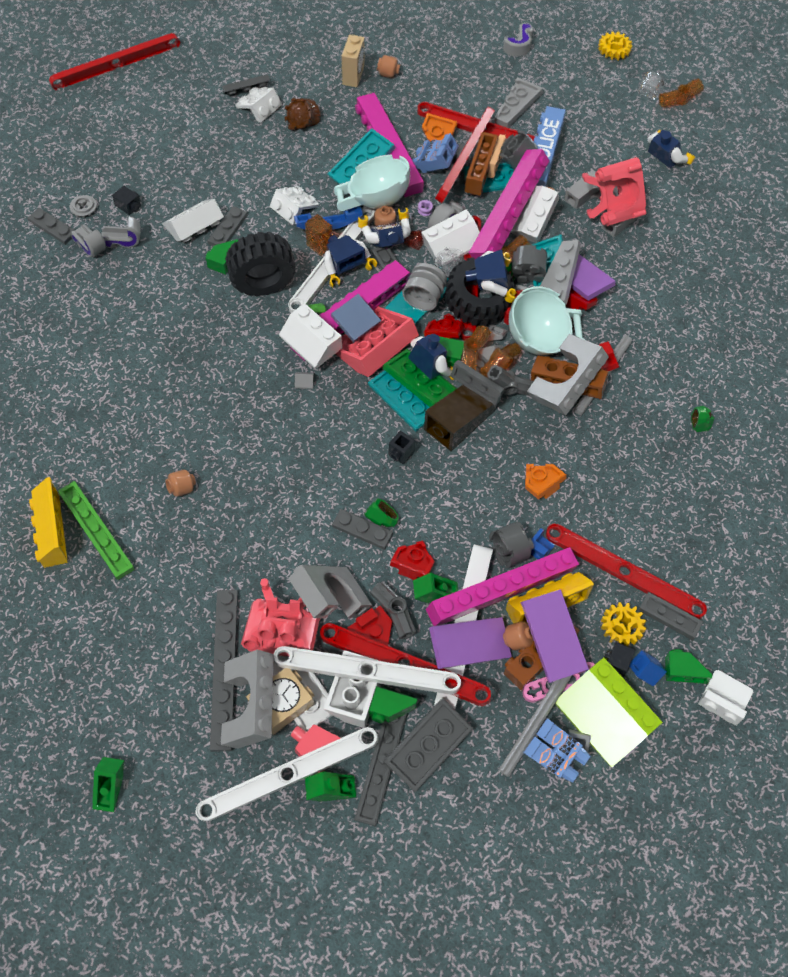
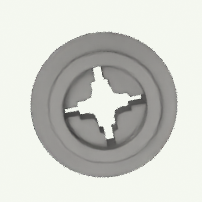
M81 195L74 198L70 203L71 213L75 214L76 217L82 216L84 218L86 215L91 217V213H96L97 203L91 196Z

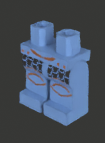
M451 133L446 134L442 140L424 141L422 147H419L416 151L417 158L412 159L417 170L420 169L422 173L448 168L459 145Z
M547 718L536 735L554 748L551 749L534 737L523 753L558 777L574 782L579 772L570 766L575 759L585 766L591 756L582 748V744Z

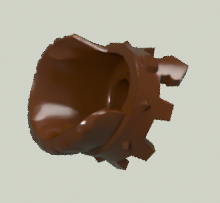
M292 98V102L289 105H285L284 109L287 110V116L284 119L290 123L288 124L290 130L303 129L309 125L314 126L320 121L319 106L312 99Z

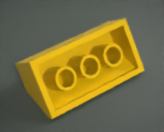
M48 477L31 491L32 499H29L30 508L34 511L31 521L33 527L36 528V533H33L35 545L38 546L35 556L37 562H40L44 568L68 563L60 497L51 478Z
M580 572L573 575L568 573L561 580L556 582L554 580L549 581L540 589L533 588L521 597L517 595L510 598L506 605V611L513 623L527 622L521 605L522 601L561 589L568 608L587 600L594 584Z

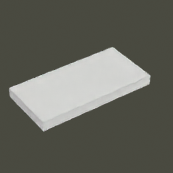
M278 655V660L281 662L289 659L287 656ZM273 660V677H274V676H275L276 674H278L280 671H282L283 669H285V668L279 667V666L275 663V660ZM296 670L302 678L300 683L304 688L308 686L314 694V705L294 719L299 727L308 732L312 725L319 726L333 715L324 710L328 693L315 674Z

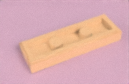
M500 134L489 163V178L495 177L501 160V146L506 140L505 135Z

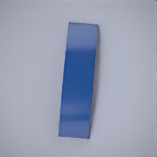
M360 206L343 211V214L312 219L310 213L294 216L296 226L301 229L328 231L353 223L358 220V217L363 216V212Z

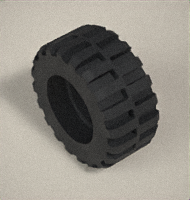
M272 232L250 233L246 237L242 236L239 238L238 242L235 241L227 251L226 265L230 282L235 289L241 293L244 292L246 295L265 296L272 292L276 293L279 289H284L295 276L296 265L291 246L285 238L278 234L273 235Z
M471 257L467 261H460L450 272L445 289V302L448 304V309L454 312L453 315L456 318H461L462 322H469L474 326L477 324L487 326V323L491 325L504 317L511 303L505 300V296L491 292L493 296L490 298H479L467 291V286L478 285L477 280L467 282L465 271L475 269V259ZM506 269L509 286L507 290L515 289L513 278L511 275H508L509 272Z

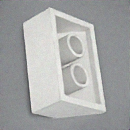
M536 186L510 233L538 243L559 200V193L545 186Z
M209 199L200 202L162 224L176 241L186 242L192 238L191 235L197 233V235L206 231L205 227L209 225L213 227L219 224L220 219L224 216L215 199Z
M466 209L421 233L424 245L438 266L442 267L469 253L480 232L475 220Z
M305 303L290 314L279 333V336L315 369L342 349L341 335Z
M345 650L342 654L344 656L379 661ZM369 665L361 668V673L364 675H370L373 672V668ZM335 676L324 710L345 723L365 728L369 718L370 705L376 687H379L380 683Z

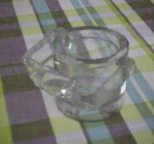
M643 72L637 91L641 96L653 100L657 94H662L666 82L662 76L655 72Z
M445 247V250L435 256L434 264L446 276H449L448 273L452 272L453 267L463 260L464 253L462 250Z

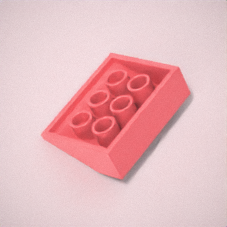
M378 306L373 311L381 319V322L354 343L346 333L341 336L342 349L335 354L357 373L369 377L419 336L411 317Z

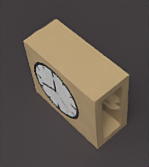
M349 35L342 54V85L358 87L364 69V37Z
M285 668L273 677L272 735L314 705L313 692L308 686L303 687L300 683L302 678L296 670L291 671V669ZM250 694L246 696L248 702L250 699Z

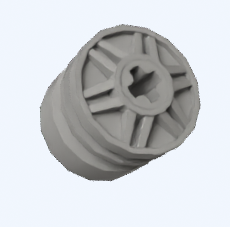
M428 263L417 264L404 286L402 295L405 301L416 309L423 311L433 310L437 306L441 294L447 285V277L441 269Z

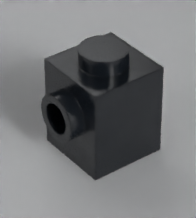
M122 186L112 195L115 206L128 215L138 211L141 206L138 193L126 186Z
M401 430L389 442L388 455L396 462L399 461L404 464L415 452V440Z
M615 642L612 650H607L604 658L621 677H624L635 650Z

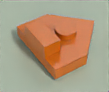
M427 113L422 130L430 142L432 140H442L446 134L451 133L453 136L457 127V121Z
M526 464L525 489L538 500L541 497L547 499L559 490L560 483L567 479L566 474L554 464H545V466Z

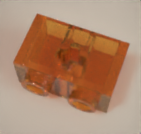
M317 214L305 223L306 244L318 255L322 256L327 251L328 239L332 236V225Z

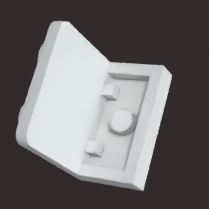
M255 87L249 91L247 96L241 97L235 105L236 108H250L256 120L262 122L282 106V103L274 88Z
M299 186L276 189L270 204L274 211L292 225L296 224L294 216L301 215L302 210L319 206L315 198L305 193L303 188Z
M716 670L698 704L722 717L727 722L737 725L744 719L747 713L745 708L753 694V690L727 674Z

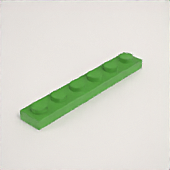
M73 481L58 490L59 495L115 578L119 580L134 571L133 565L76 482Z

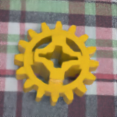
M611 31V34L606 33L605 36L602 35L599 40L598 50L601 51V55L606 54V58L610 56L611 60L613 58L619 60V57L624 59L631 52L632 41H629V37H625V34L620 35L619 32L614 34Z
M619 602L617 608L612 604L609 610H605V616L601 619V622L604 623L601 629L606 630L604 637H611L610 643L615 640L620 644L624 643L628 647L630 642L635 645L638 640H641L643 637L642 633L646 630V627L643 626L646 620L640 619L643 613H636V606L631 609L629 608V603L623 607L621 602ZM616 614V618L610 621L611 617ZM634 628H636L635 633L630 635L631 630H634Z

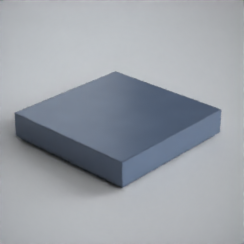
M359 294L331 313V317L353 343L381 322V319Z

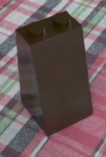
M461 385L425 411L424 430L452 452L495 411L496 405L468 387Z

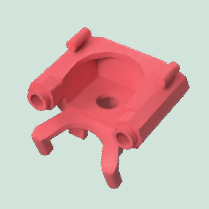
M637 157L599 168L595 172V177L588 175V173L582 174L585 182L596 185L601 191L599 205L586 211L590 219L595 218L605 209L607 212L603 213L600 219L601 223L606 226L646 215L643 171L640 160ZM616 186L618 189V196H614L613 190Z
M262 579L260 584L265 600L256 599L252 603L241 645L248 651L258 649L274 654L275 650L281 646L313 651L320 618H313L307 608L304 610L306 605L301 598L290 600V604L278 602V598L273 596L268 580ZM282 652L279 654L280 656L290 657V655L286 652Z

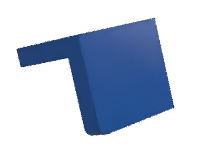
M542 528L531 539L534 545L531 555L537 560L546 557L554 548V544L543 537L544 530Z
M643 650L639 652L629 665L638 678L651 686H654L667 672L656 658Z

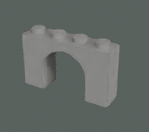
M591 170L588 175L595 177V171ZM581 178L566 190L564 200L575 209H578L589 199L600 198L601 191L596 185L589 184ZM617 187L613 190L614 196H618ZM637 218L610 226L602 224L601 228L612 237H615Z
M571 334L567 336L559 349L567 359L579 363L576 373L569 380L559 384L550 383L537 377L527 390L533 400L564 415H567L570 409H572L575 402L584 393L586 387L609 358L602 346Z
M299 565L288 578L313 618H326L339 605L348 618H357L372 606L347 567Z
M257 649L225 662L224 682L239 687L249 684L250 699L247 708L240 717L222 723L221 745L238 749L271 738L274 654Z

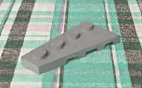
M517 77L515 85L510 89V94L506 96L504 104L501 105L494 117V123L508 128L543 93V88Z
M579 240L562 241L540 285L559 293L558 297L565 304L568 302L581 247Z

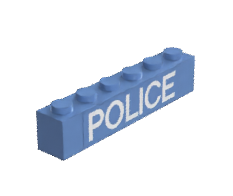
M547 106L545 113L542 112L540 122L542 124H538L537 134L539 135L535 136L534 142L537 144L538 149L544 150L549 163L536 186L546 187L564 122V109Z

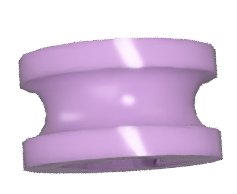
M428 200L420 201L418 204L419 214L423 216L430 215L433 211L432 202Z

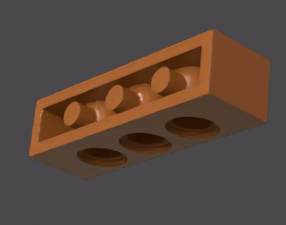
M482 132L466 177V193L481 196L498 135Z
M537 355L531 370V381H535L539 377L550 383H563L576 373L578 364ZM600 369L581 395L602 399L608 382V371Z
M574 626L575 632L578 636L580 630ZM534 641L530 647L520 649V654L515 659L511 657L504 665L506 667L504 675L521 691L526 684L533 681L544 670L539 654L535 650ZM521 662H528L531 667L525 668Z

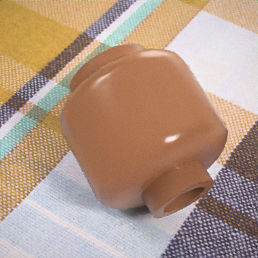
M387 55L379 58L377 71H379L380 76L393 78L395 74L399 73L400 65L397 58Z
M383 206L376 209L374 213L375 226L396 222V212L392 207Z
M180 470L170 473L165 483L168 492L175 497L192 493L196 480L194 475L190 474L187 470Z
M524 621L508 625L503 634L505 644L512 650L530 647L534 641L529 625Z

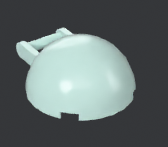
M383 155L369 159L355 167L356 172L351 176V180L334 188V193L338 199V210L345 211L360 205L377 209L395 204L403 197L410 182V167L407 159L399 156L400 159H393L392 155ZM345 194H350V197L344 198Z
M542 286L530 287L523 290L511 305L509 312L510 332L517 344L525 351L535 355H553L561 352L559 347L569 334L572 335L571 318L574 320L575 336L584 339L580 319L582 311L566 308L565 303L558 297L560 294L550 288Z

